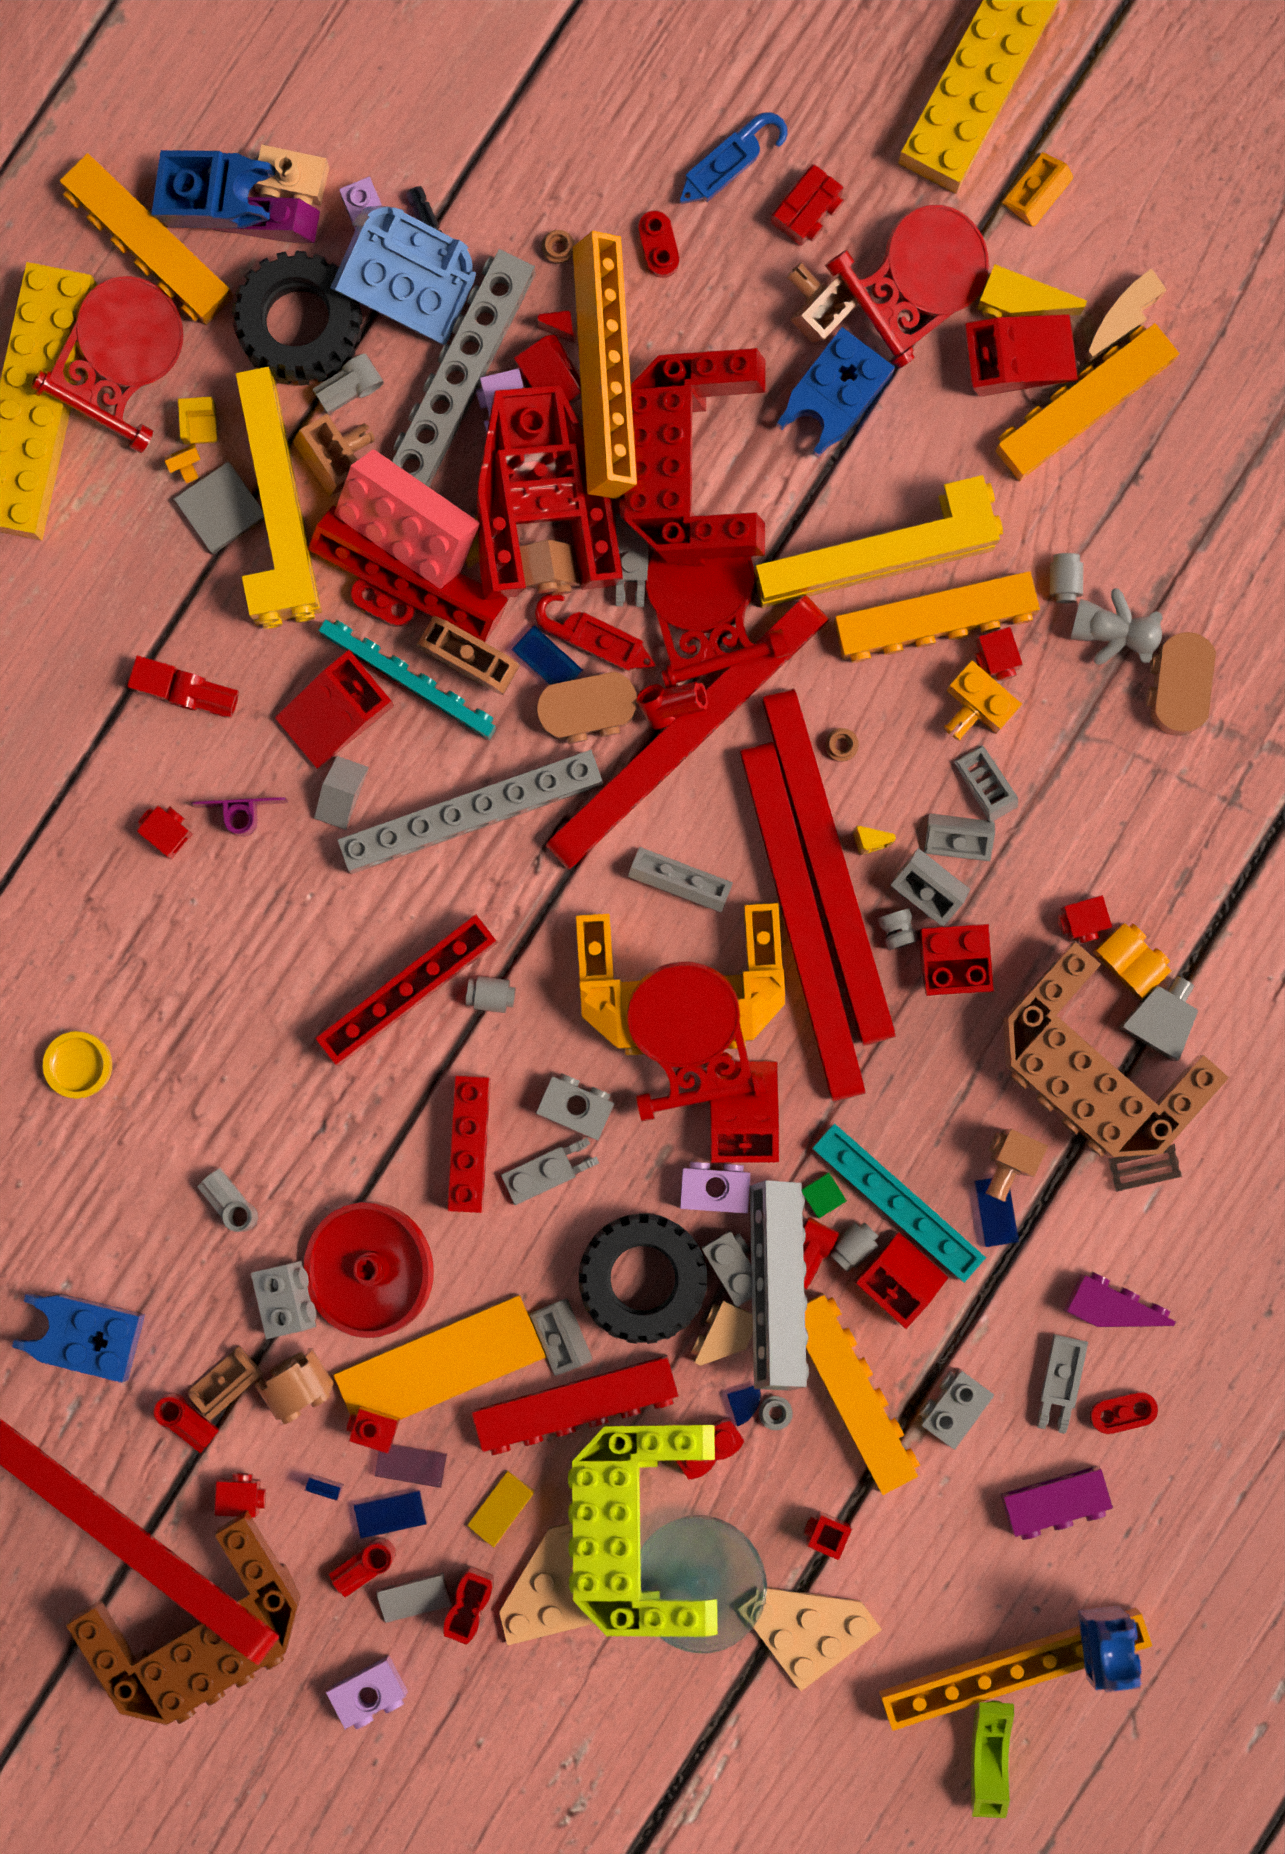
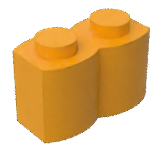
M1122 923L1093 953L1117 976L1139 1000L1144 999L1171 972V969L1167 966L1170 960L1158 948L1152 951L1144 942L1147 938L1146 935L1135 924L1132 923L1128 926L1126 923Z

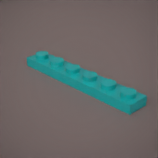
M325 619L318 630L326 639L345 651L350 650L361 661L490 741L496 732V726L491 723L494 719L492 716L479 708L475 712L463 706L465 700L450 690L445 695L435 688L437 682L427 675L420 673L417 677L407 671L409 665L394 655L390 659L379 653L381 647L368 638L364 637L362 642L351 635L353 630L336 619L334 624Z
M835 1123L812 1147L817 1154L963 1283L968 1280L986 1259L979 1250Z

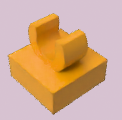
M195 444L164 457L169 472L172 473L180 469L186 484L198 479L193 463L201 460Z

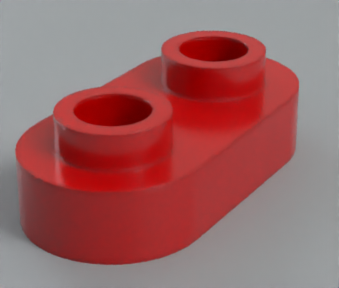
M649 211L641 217L638 226L648 270L654 276L667 278L677 271L680 259L671 221L661 211ZM652 222H657L661 225V229L652 231L649 229V225ZM666 254L669 260L666 263H660L657 260V256Z
M362 578L358 579L352 587L351 596L355 605L366 613L394 627L405 626L413 619L415 614L414 606ZM366 590H373L375 592V597L370 601L363 598ZM396 605L404 607V613L401 616H395L392 613V609Z
M1142 1391L1132 1392L1096 1402L1090 1411V1421L1099 1432L1114 1434L1151 1424L1157 1417L1158 1405L1151 1395ZM1138 1402H1143L1145 1405V1410L1142 1414H1135L1134 1405ZM1105 1410L1112 1412V1419L1109 1422L1101 1420V1414Z

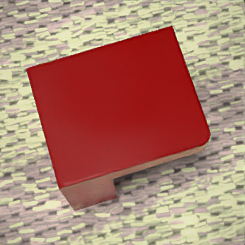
M137 655L128 687L154 695L157 699L168 702L178 669L173 665Z

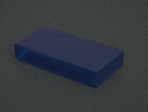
M535 625L511 649L549 685L575 680L583 672L580 666Z
M992 1178L975 1180L974 1185L984 1246L992 1247L1019 1242L1011 1190L1009 1189L1006 1200L1003 1202L985 1193Z
M421 1490L354 1504L360 1539L427 1524Z

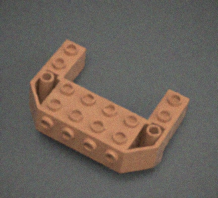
M1071 943L1034 986L1017 1001L1003 1019L1006 1067L1012 1072L1010 1077L1023 1089L1029 1087L1038 1095L1035 1099L1049 1112L1054 1109L1063 1117L1061 1122L1076 1135L1080 1132L1089 1140L1087 1143L1088 1147L1100 1157H1103L1104 1154L1107 1157L1163 1154L1229 1077L1204 1055L1196 1056L1156 1103L1057 1016L1059 1011L1101 965L1078 943Z

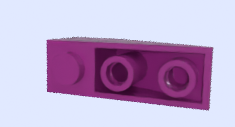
M248 197L250 205L263 207L264 211L270 212L268 221L259 222L244 229L211 228L217 231L282 242L315 243L320 211L299 198Z
M1092 1272L1090 1277L1083 1274L1080 1275L1063 1309L1096 1327L1175 1326L1176 1321L1168 1318L1171 1311L1153 1302L1150 1308L1139 1303L1138 1301L1141 1296L1122 1287L1120 1293L1108 1287L1110 1280L1095 1272Z

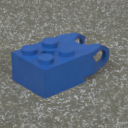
M160 150L151 215L170 228L244 229L256 223L268 221L270 212L264 211L263 207L250 205L248 203V195L253 185L275 176L276 168L268 162L251 160L238 153Z
M841 327L791 392L787 409L778 420L776 426L783 430L788 424L802 416H810L816 419L821 425L822 434L812 454L819 458L828 447L844 438L892 377L895 367ZM848 372L852 374L855 381L848 379L846 382H843L841 380L842 373Z
M29 1293L25 1295L24 1302L32 1304L47 1316L49 1329L41 1340H14L13 1348L27 1352L41 1363L120 1383L129 1380L145 1314L64 1294L46 1297ZM103 1332V1339L108 1340V1344L99 1348L97 1342L94 1341V1337Z
M1119 1605L1078 1610L1087 1681L1095 1690H1104L1105 1692L1139 1689L1142 1671L1139 1654H1135L1134 1641L1137 1640L1135 1620L1131 1619L1129 1614Z

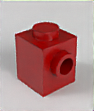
M1011 627L979 636L975 641L979 651L975 653L977 665L992 678L997 677L998 682L1017 676L1015 670L1020 669L1023 663Z
M157 806L154 810L149 808L138 821V824L141 826L137 832L170 859L174 858L193 835L191 831L181 824L185 818L170 806L166 811L160 806Z
M1103 895L1060 908L1062 914L1057 916L1062 934H1068L1069 940L1078 938L1080 944L1099 939L1098 932L1112 928Z
M361 1406L358 1413L352 1412L346 1427V1432L351 1433L349 1442L388 1454L391 1450L400 1418Z
M232 1473V1479L220 1478L216 1481L215 1516L238 1517L248 1511L251 1517L256 1518L259 1515V1510L265 1509L266 1489L261 1488V1480L252 1479L253 1474Z
M819 1511L816 1518L810 1516L803 1535L807 1536L806 1544L809 1548L839 1560L851 1534L852 1527L849 1523Z

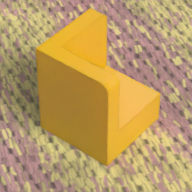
M212 397L178 399L180 438L184 445L216 443L218 441L216 404Z

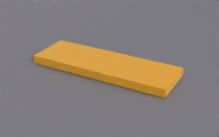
M518 1295L334 1374V1378L350 1415L352 1412L358 1413L359 1408L364 1406L399 1417L401 1420L546 1358V1355L521 1295Z

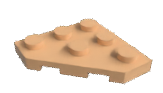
M566 1523L550 1527L547 1530L541 1543L501 1607L499 1614L507 1646L594 1624L573 1601V1593L569 1589V1576L573 1572V1558L569 1555L568 1547L569 1540L573 1537V1524Z
M765 1587L739 1607L800 1691L804 1690L882 1630L860 1600L827 1597L826 1595L799 1593Z

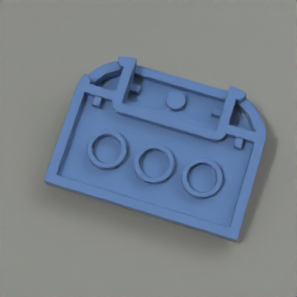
M382 205L364 208L352 224L357 228L330 289L441 345L447 344L476 276V272L473 271L470 254L467 250L469 247L462 241L453 239L404 213V210Z

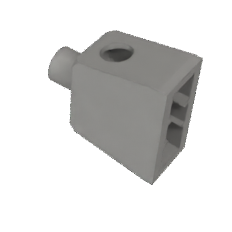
M1179 976L1176 977L1169 991L1156 986L1139 1002L1121 1023L1119 1029L1168 1059L1178 1061L1198 1013L1196 1008L1186 1003L1195 986Z

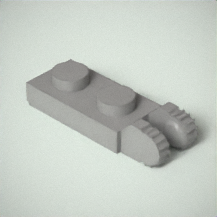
M616 513V536L623 579L616 584V606H623L625 602L624 582H637L635 602L637 607H644L645 582L648 574V543L622 519L621 514Z
M588 1138L565 1148H557L502 1174V1179L514 1204L517 1205L575 1178V1174L599 1164L597 1157H590L583 1160L581 1164L571 1167L566 1156L587 1148L590 1145Z
M1056 1334L1053 1335L1040 1397L1042 1403L1039 1410L1037 1428H1046L1049 1422L1051 1404L1062 1406L1057 1422L1058 1432L1064 1434L1067 1432L1072 1408L1075 1409L1088 1347L1087 1341Z

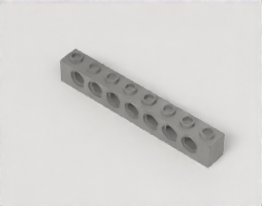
M501 249L498 250L495 258L489 256L482 271L485 278L480 287L475 285L467 301L470 307L465 316L460 315L453 328V333L456 335L451 345L445 344L438 358V362L441 365L436 375L433 373L429 375L423 388L426 395L421 404L416 403L412 408L408 421L412 423L406 434L400 433L393 448L397 453L392 462L400 468L408 459H416L420 462L419 469L409 474L430 487L477 393L476 389H479L481 385L480 378L485 377L536 275L535 266ZM503 283L509 287L508 292L503 296L494 295L491 289L495 284ZM487 312L494 316V320L489 325H480L476 322L478 315ZM467 342H475L480 346L479 350L473 355H467L461 351L462 346ZM453 371H460L465 375L464 380L459 384L449 383L447 376ZM439 400L447 401L450 404L448 411L443 414H437L432 411L433 404ZM428 429L433 431L435 437L430 443L424 444L417 440V436L422 430Z
M592 750L340 838L338 843L348 871L354 874L603 786V781Z

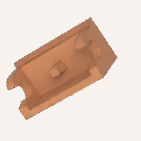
M238 1346L188 1391L190 1393L188 1396L208 1421H210L264 1373L241 1346Z

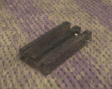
M1171 1144L1164 1151V1153L1168 1152L1169 1159L1122 1170L1117 1169V1164L1154 1155L1109 1158L1108 1163L1115 1192L1182 1177L1178 1165L1179 1160L1175 1152V1144ZM1166 1166H1171L1172 1172L1124 1183L1120 1181V1177Z

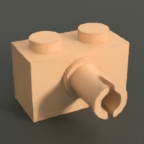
M261 144L258 161L270 163L276 168L275 176L254 185L256 192L260 193L261 197L299 198L311 206L312 204L321 206L329 172L327 159Z

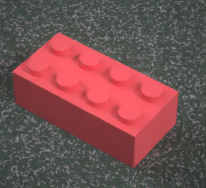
M374 449L351 465L334 512V516L439 589L462 572L481 524Z

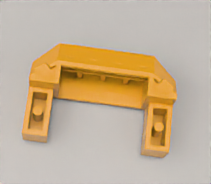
M778 903L744 905L747 971L742 972L741 975L724 976L734 988L738 998L740 1025L745 1047L746 1042L753 1041L785 1005L784 969L782 968ZM610 914L576 916L582 1018L618 1050L625 1049V1055H643L644 1053L637 1047L630 1034L627 1019L630 996L640 981L621 982L620 979L614 980ZM735 1038L727 1049H737Z

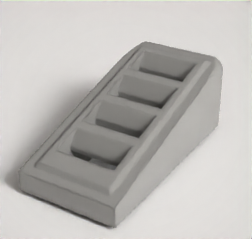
M983 745L955 761L957 769L989 822H993L1018 807L1017 795ZM981 760L984 761L985 765L970 773L969 767ZM986 773H991L992 776L977 784L975 781ZM995 784L999 787L986 795L983 793V791ZM1002 796L1005 797V798H1003V799L999 800L998 802H996V803H994V804L991 805V803H992L993 801L997 800L998 798H1000V797H1002Z

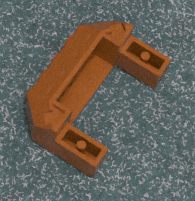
M248 1511L219 1527L215 1537L247 1588L245 1597L237 1602L280 1635L279 1639L260 1665H257L203 1623H200L151 1654H148L147 1650L143 1649L134 1655L102 1600H99L71 1617L66 1626L119 1714L168 1725L175 1720L178 1724H181L196 1714L194 1710L196 1707L205 1702L208 1706L218 1702L226 1695L224 1690L234 1684L237 1688H240L255 1678L253 1673L264 1666L267 1670H270L284 1660L283 1655L286 1653L290 1642L301 1596L285 1564L280 1565Z

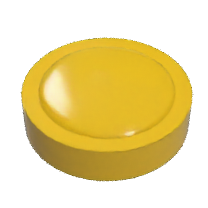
M73 1031L60 1035L48 1046L43 1058V1073L47 1083L55 1092L67 1098L79 1099L95 1095L107 1084L112 1072V1057L108 1047L100 1038L87 1032Z

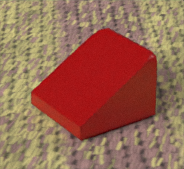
M569 310L539 314L537 316L539 329L569 342H574L571 312Z

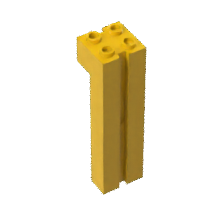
M269 367L236 373L275 568L270 571L242 576L249 616L257 626L263 625V629H271L282 626V621L294 618L296 622L315 619V614L322 613L311 554L308 550L309 544L276 381Z
M984 475L944 484L945 494L938 496L943 515L941 520L756 565L755 584L761 608L801 599L805 595L809 597L992 552L1000 540L999 535H1003V527L999 515L994 516L991 503L995 502L991 483H985Z

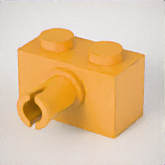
M971 661L946 690L963 707L943 728L950 734L959 724L960 728L952 737L957 741H961L962 737L974 723L980 720L997 734L1021 707L1022 703L974 661Z

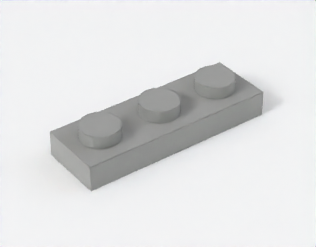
M639 847L628 877L644 884H649L721 913L733 882Z

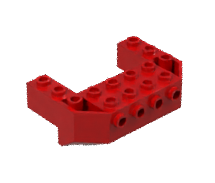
M758 348L658 355L631 384L637 485L625 492V498H621L620 514L622 519L668 563L705 566V559L765 556V522L757 512L695 516L692 512V412H706V397L766 393V360Z

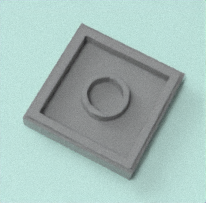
M229 461L174 498L212 554H215L265 519L262 508Z

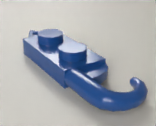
M771 112L761 113L751 119L738 132H734L685 174L687 181L680 198V204L700 200L710 201L753 164L760 153V146L754 134L765 125L773 124L779 129L780 134L775 145L780 147L786 141L788 135L784 119ZM689 194L690 198H685V195Z

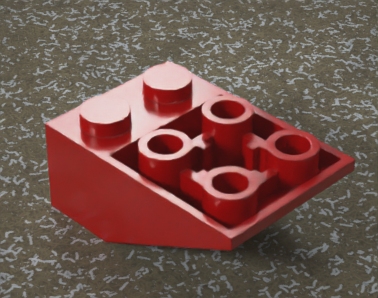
M1070 314L997 317L965 323L972 386L979 397L1078 380Z
M348 650L324 669L275 719L318 769L392 709L394 704L353 653Z
M735 1061V1070L730 1075L721 1074L720 1068L727 1066V1063L721 1062L715 1067V1071L721 1076H733L740 1069V1061ZM749 1061L751 1071H756V1074L763 1073L767 1092L761 1093V1097L756 1098L754 1091L710 1101L711 1163H779L777 1061Z

